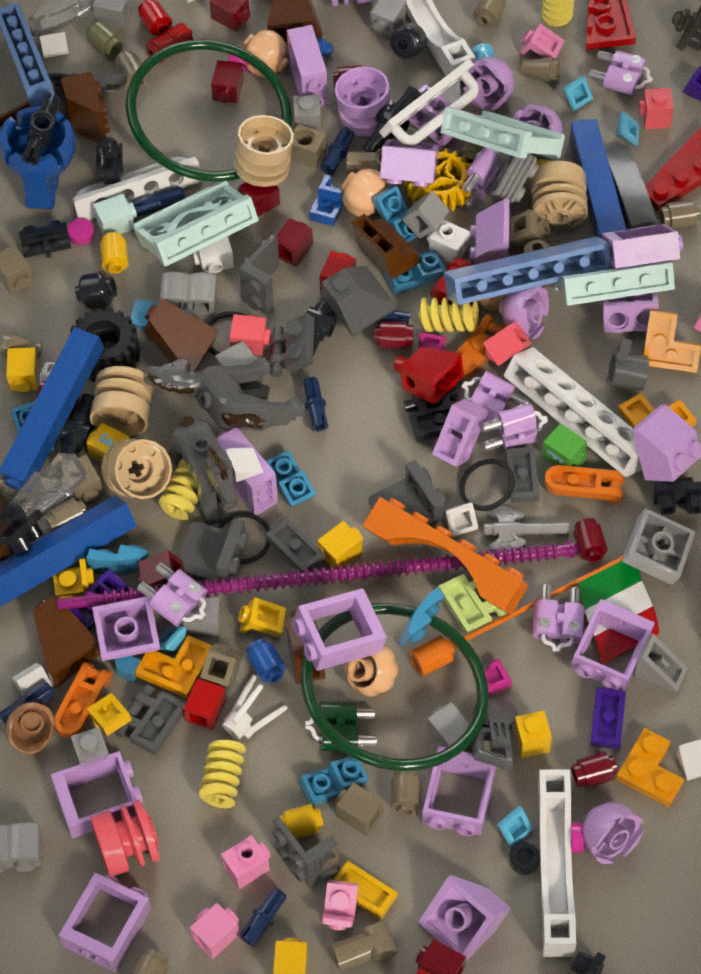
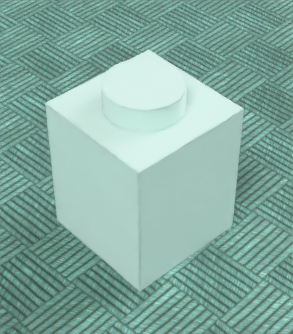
M124 194L93 204L96 221L103 236L111 232L122 234L134 230L133 218L137 217L136 210L132 202L127 203Z

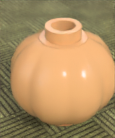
M262 30L256 35L250 34L242 46L243 49L264 61L275 73L278 71L282 73L289 64V60L286 58V42L274 31ZM251 64L249 66L245 65L248 71L257 76L265 77Z
M362 169L357 174L351 172L341 187V190L344 191L343 203L351 214L358 217L365 214L369 217L378 212L371 198L388 188L389 185L386 183V179L380 178V172L377 170Z
M385 646L381 653L344 664V672L349 686L366 697L377 696L390 690L399 671L393 651Z

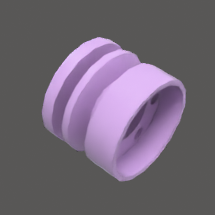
M357 67L342 74L336 82L335 96L342 127H348L354 132L355 136L371 137L376 130L377 123L375 122L377 112L384 105H392L390 86L386 75L372 67Z

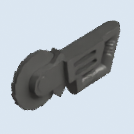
M47 73L51 83L56 87H62L61 78L72 76L64 73ZM92 74L94 82L99 81L101 91L123 90L127 83V78L123 74Z
M489 697L485 721L480 732L472 741L474 760L505 770L513 769L509 731L512 730L515 717L517 716L514 705L509 701L498 697ZM476 704L473 708V716L476 709ZM483 741H489L491 752L484 750Z

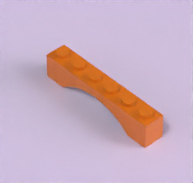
M379 497L362 527L392 546L424 544L438 547L451 553L468 569L476 583L479 595L490 604L512 615L529 587L522 580L524 577L522 573L510 566L506 571L498 566L500 562L498 559L486 552L482 557L474 552L476 549L474 545L462 538L458 543L450 538L453 533L442 526L437 525L434 529L427 524L429 519L414 511L410 515L404 511L406 506L391 497L388 502Z

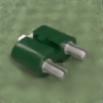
M319 701L318 705L325 718L345 739L357 747L376 746L377 737L358 735V725H356L357 719H374V709L357 708L355 702ZM312 718L309 721H305V729H309L313 738L319 741L320 750L341 751L321 731H319V736H317L314 727L311 726L314 722Z

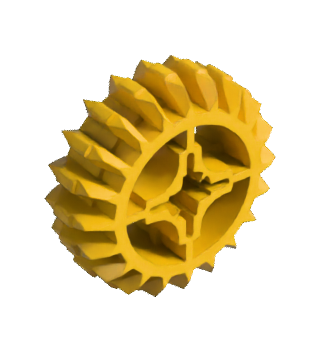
M446 148L443 152H439L436 176L433 183H428L427 187L412 185L413 181L404 180V188L408 198H411L414 204L415 201L433 191L445 206L454 212L456 206L463 207L466 198L471 196V192L466 193L462 189L467 181L466 172L471 163H467L465 156L458 157L457 151L451 154L448 153L449 151Z

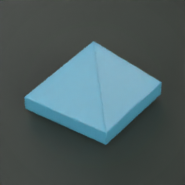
M581 76L563 87L571 111L594 99L585 76Z
M623 111L620 113L615 136L636 147L639 144V124Z
M170 626L159 638L160 649L179 651L184 643L187 629L184 626Z
M518 806L497 824L510 848L534 830L521 806Z

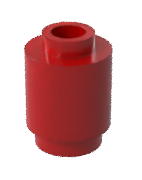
M144 0L139 5V18L151 35L160 36L170 29L172 19L160 2Z

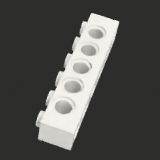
M534 347L514 354L504 374L506 379L559 423L585 439L588 447L623 476L628 477L642 470L632 427Z

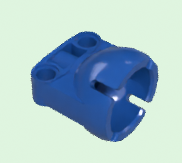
M41 106L28 107L17 112V121L11 116L4 122L0 131V155L8 168L23 180L26 208L54 209L59 175L70 165L76 150L75 131L67 119L65 120V117L60 112L56 111L52 142L43 148L37 165H31L32 157L29 164L25 163L22 160V156L28 144L27 136L30 129V117L40 110Z

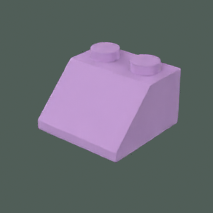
M387 139L382 147L380 178L386 179V183L402 184V180L413 181L412 185L427 187L428 183H433L435 180L440 144L419 142L416 145L409 146L401 143L399 140Z
M503 199L476 214V225H471L470 241H475V247H470V263H475L476 265L508 257L510 199Z
M661 404L632 429L645 480L674 482L701 457V444L696 430L667 405Z
M148 597L92 607L102 661L161 650L153 609L149 606L151 600Z

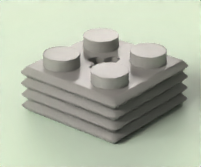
M528 153L527 158L508 155L488 192L489 196H493L494 199L497 198L498 201L510 199L509 203L519 202L526 188L522 187L528 178H533L539 167L536 164V156L532 157V154Z
M645 508L637 517L622 561L673 585L681 577L696 533L688 527Z

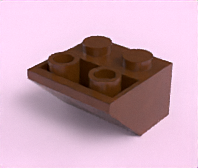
M92 72L61 78L70 124L76 133L98 143L101 138L106 137V133L110 132L106 117L108 116L105 101H102L101 98L102 91L99 81L94 82Z

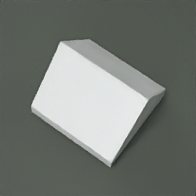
M65 32L39 36L44 58L69 54Z
M472 502L445 510L444 522L448 531L453 533L451 537L479 529Z
M38 663L31 665L11 678L23 696L43 682H47L52 686L42 665Z

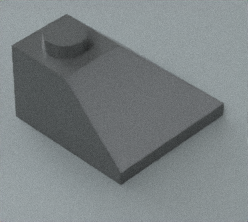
M367 266L344 268L322 282V297L352 337L397 309V305Z

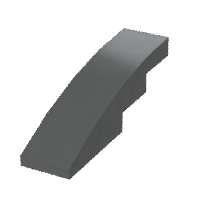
M621 145L605 148L621 212L630 229L657 225V219L648 192L628 146Z

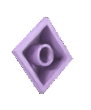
M450 875L418 923L440 943L466 956L467 961L495 933L511 908L489 888Z

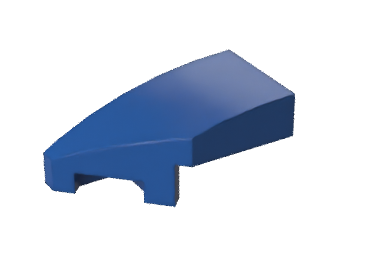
M325 174L318 187V196L309 212V220L334 226L342 210L343 202L341 201V190L334 187L329 175Z

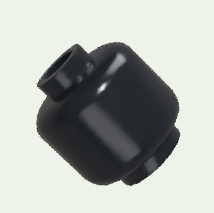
M412 22L405 23L391 34V49L398 57L404 59L412 58L425 48L427 41L426 33L418 24Z
M98 271L82 275L78 286H75V294L79 302L82 301L87 308H97L112 303L113 298L117 296V286L113 276H109L105 271Z

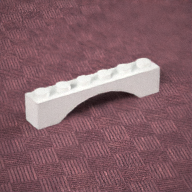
M407 0V15L412 23L418 24L423 28L426 33V45L445 76L468 59L473 63L475 62V56L464 38L456 35L447 26L432 0Z
M539 770L538 807L543 957H574L576 949V921L571 858L570 770Z

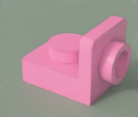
M539 24L533 31L529 29L523 36L521 42L524 44L520 53L525 55L531 49L543 58L554 57L556 59L565 40L542 24Z
M328 880L322 924H327L333 930H346L347 927L351 928L353 926L356 915L358 883Z

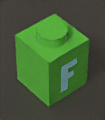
M560 423L543 442L542 457L554 465L581 467L588 456L586 453L587 441Z

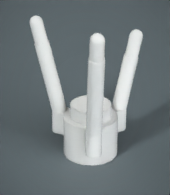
M256 674L250 677L232 710L225 717L221 725L236 740H240L243 736L249 739L254 732L278 717L288 708L286 705H283L253 726L250 725L252 718L246 711L263 689V685L259 684L244 704L243 702L257 679Z

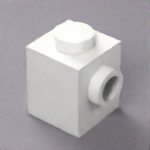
M442 220L437 229L428 234L429 252L436 251L439 258L448 263L452 262L455 258L462 259L470 248V231Z
M228 236L192 253L195 266L200 265L201 270L204 272L218 273L225 269L234 268L233 252Z

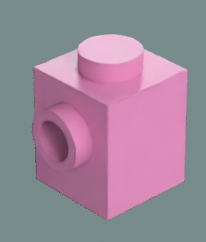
M252 835L221 854L222 865L238 889H241L270 870L269 858H271L267 847L263 842L257 843Z
M218 903L212 908L207 907L202 910L196 917V922L190 927L192 940L212 960L240 934L238 917L229 908L224 910Z

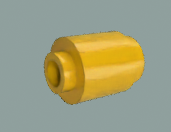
M111 232L105 234L100 242L102 268L112 274L121 273L129 265L126 240L120 233Z
M312 803L284 811V815L279 816L296 840L320 833L319 826L324 825L320 809H313Z

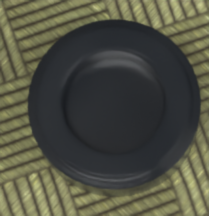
M520 842L512 847L509 854V864L515 872L527 875L533 873L538 868L540 853L533 844Z

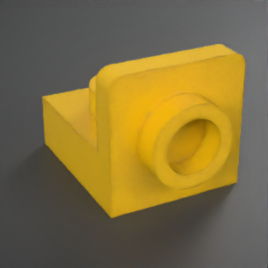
M79 559L80 567L67 568L53 576L55 594L59 598L83 596L90 588V585L95 583L93 568H87L85 559Z
M254 597L247 605H243L238 615V622H241L239 632L246 634L250 629L279 637L283 630L286 608Z
M112 693L87 708L94 727H99L106 736L132 721L129 712Z

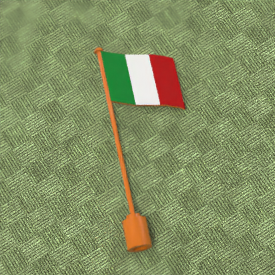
M624 555L551 592V598L578 585L581 604L585 607L584 615L588 625L600 599L655 622L651 634H654L656 637L659 635L656 612L642 582L640 570L622 561ZM541 597L514 610L512 615L506 614L463 637L468 641L533 608L534 602L541 600ZM600 624L593 636L597 644L600 664L602 665L636 648L639 642ZM439 635L408 651L409 660L415 672L420 677H423L453 662L454 647L456 645L448 638L444 639Z

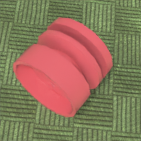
M140 800L132 802L135 812L133 817H130L126 805L121 806L122 821L116 822L109 810L90 817L98 846L110 877L128 872V857L134 855L140 867L145 866L142 854L144 851L148 852L152 863L160 861L158 837L152 819L142 806Z

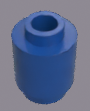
M263 638L254 641L247 647V660L261 682L275 683L284 676L286 665L272 643L267 642Z

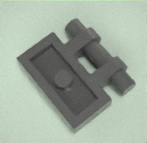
M308 313L287 322V331L285 333L282 326H275L273 328V334L270 337L272 355L269 357L271 376H282L283 368L294 373L313 364L314 317Z
M145 684L141 691H137L131 699L132 704L127 710L132 721L116 730L114 734L122 738L127 730H133L129 737L130 742L156 756L184 715L186 703L164 691H161L158 697L153 699L151 696L155 689L149 684ZM142 709H147L148 711L142 720L136 718Z

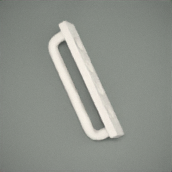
M468 59L391 118L379 133L383 138L392 133L401 143L409 146L421 142L442 125L445 109L412 135H408L400 125L460 79L467 85L468 91L448 107L461 110L473 101L479 92L478 83L468 72L474 66L473 62Z
M184 157L170 158L184 166L200 170L199 161L196 157L189 159ZM156 163L120 175V182L106 185L102 181L82 188L72 200L77 218L91 220L96 218L93 204L99 198L109 199L120 195L125 189H131V195L126 198L127 203H131V201L154 195V191L160 193L178 186L183 189L202 181L181 176L178 181L170 182L169 177L174 172ZM147 182H157L152 190H144Z

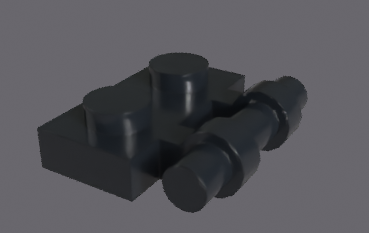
M457 388L451 389L436 403H440V406L428 409L427 406L435 404L417 396L403 401L406 412L416 409V412L409 413V421L417 442L440 435L451 406L459 402H451V400L459 398Z

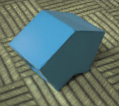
M133 655L116 658L115 664L118 676L134 683L137 679L135 670L141 660L133 657Z

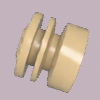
M260 115L245 120L238 130L234 167L237 175L245 182L254 186L268 187L283 182L289 175L294 136L291 127L283 120L274 116Z
M552 161L540 165L530 181L532 211L541 219L547 221L550 230H567L582 224L588 215L586 173L583 168L568 161Z
M125 366L107 367L99 371L95 380V398L92 401L90 411L91 424L98 429L101 423H104L130 437L145 432L148 427L149 405L152 402L154 387L144 382V378L148 375L138 369Z
M146 439L120 440L109 447L103 456L101 471L107 487L115 494L127 498L147 499L153 498L164 491L170 482L172 465L166 450L158 443ZM132 464H135L136 468L133 469V473H129L128 469L132 467Z

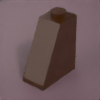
M312 0L272 1L267 22L268 30L278 33L286 42L288 41L287 30L312 25L316 38H322L323 32Z
M161 298L157 306L152 304L145 315V319L148 320L145 330L168 361L172 363L177 359H185L190 363L189 372H196L213 345L219 330Z
M56 594L50 599L41 601L35 610L32 611L50 681L55 689L76 674L85 661L90 663L101 655L98 640L70 609L58 610L57 599L59 597Z

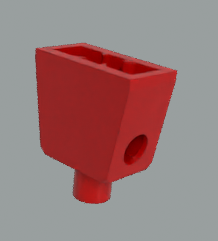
M422 347L411 357L398 356L394 362V371L401 375L402 388L433 404H436L464 377L461 353Z

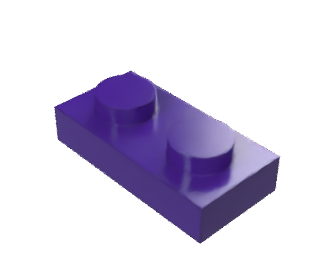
M596 688L590 746L620 750L626 691Z

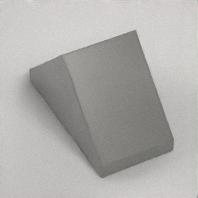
M649 634L637 660L635 677L671 692H678L688 667L654 634Z

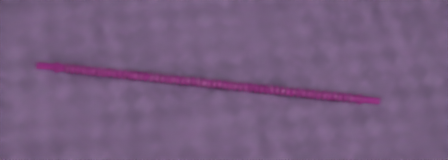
M567 541L561 545H556L554 542L552 546H548L545 543L543 547L537 544L535 548L528 545L527 549L520 546L519 550H515L512 547L510 551L503 548L501 552L495 549L493 553L489 549L486 551V553L500 561L498 566H500L501 562L508 565L511 561L515 565L517 561L524 564L525 560H529L532 563L533 559H537L540 562L541 558H545L548 561L550 557L557 560L560 556L575 558V555H579L577 544L573 541ZM481 550L478 551V554L483 557L484 553ZM446 554L444 558L438 555L436 559L429 556V559L426 560L422 556L420 560H416L415 557L412 561H408L405 558L404 562H400L397 559L396 563L388 560L387 564L380 561L378 565L372 562L370 566L363 563V566L359 567L356 563L354 567H350L347 564L346 568H342L339 565L338 569L330 566L329 570H325L322 567L321 571H317L314 568L312 572L305 569L304 573L297 570L295 574H292V571H288V574L285 575L281 571L280 575H275L273 572L271 576H267L264 573L263 577H259L256 574L255 578H250V575H247L246 579H242L239 576L237 580L230 577L229 581H225V578H222L220 582H217L216 579H213L211 583L207 579L204 583H200L199 580L196 582L208 590L206 597H209L212 593L217 597L218 593H223L224 596L227 592H231L234 595L235 591H239L242 594L243 590H248L251 593L252 589H256L259 592L260 588L268 591L269 587H273V590H276L278 586L285 589V586L289 585L290 588H293L295 584L300 588L302 584H306L309 587L310 583H314L317 586L318 582H323L326 585L327 581H331L334 584L335 580L343 583L344 579L351 582L353 578L359 581L361 577L368 580V577L371 576L375 580L377 576H381L384 579L385 575H389L392 578L393 574H397L400 577L401 573L409 576L410 572L417 575L419 571L425 574L427 570L434 573V570L438 569L441 573L443 569H447L449 572L451 568H455L456 571L459 570V567H463L464 570L467 568L454 555L450 557L449 554ZM155 585L153 589L158 592L160 588H158V585ZM122 588L120 592H116L113 589L112 593H108L105 590L104 594L86 592V596L58 598L57 604L58 610L87 607L88 610H93L92 607L146 596L139 590L133 591V588H129V591L126 592Z

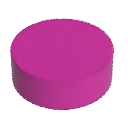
M75 219L67 227L69 240L76 245L88 244L94 238V227L88 219Z
M571 822V853H582L584 850L583 824L581 822Z

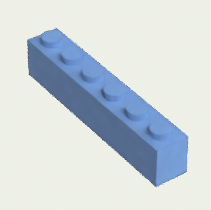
M19 3L1 7V33L30 107L41 106L46 93H52L50 99L52 101L55 93Z
M596 236L444 272L447 298L457 305H462L531 287L563 281V276L612 269L609 243Z

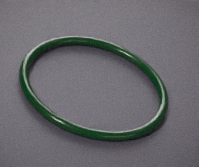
M188 40L166 46L149 56L136 70L128 86L126 114L131 131L139 145L152 159L166 169L178 175L200 181L221 182L241 179L235 169L204 171L175 162L160 152L142 130L136 110L139 87L144 77L156 64L172 55L191 50H212L236 56L251 64L272 85L279 99L281 120L291 127V104L284 85L276 73L264 61L249 51L221 41Z
M395 603L371 604L376 615L389 614L410 618L417 609L412 606ZM349 611L336 615L318 630L323 643L339 627L353 621ZM435 615L431 618L432 621L429 626L449 638L468 661L477 689L476 709L470 725L456 742L440 752L421 758L397 759L370 753L349 742L332 727L322 713L313 689L314 665L312 661L307 660L304 654L301 666V689L309 715L318 729L333 745L365 764L394 771H417L441 765L459 755L472 743L482 728L488 710L489 690L487 677L478 655L469 642L444 620Z

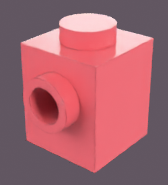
M671 88L644 90L643 100H639V115L643 116L645 129L671 128L673 115Z
M234 314L230 333V347L244 341L254 355H263L264 345H270L271 329H266V318L257 315L245 316Z
M514 322L486 340L483 344L486 347L485 352L488 358L499 366L532 343L521 327Z

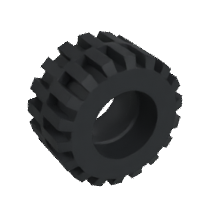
M101 308L95 309V313L88 311L84 313L85 317H79L76 320V325H72L70 332H72L73 328L76 327L99 336L101 342L110 341L116 343L114 347L102 351L90 374L92 382H95L99 371L107 367L125 366L136 368V362L140 359L136 326L132 324V319L129 316L124 317V313L119 310L116 313L111 308H107L106 311H102Z

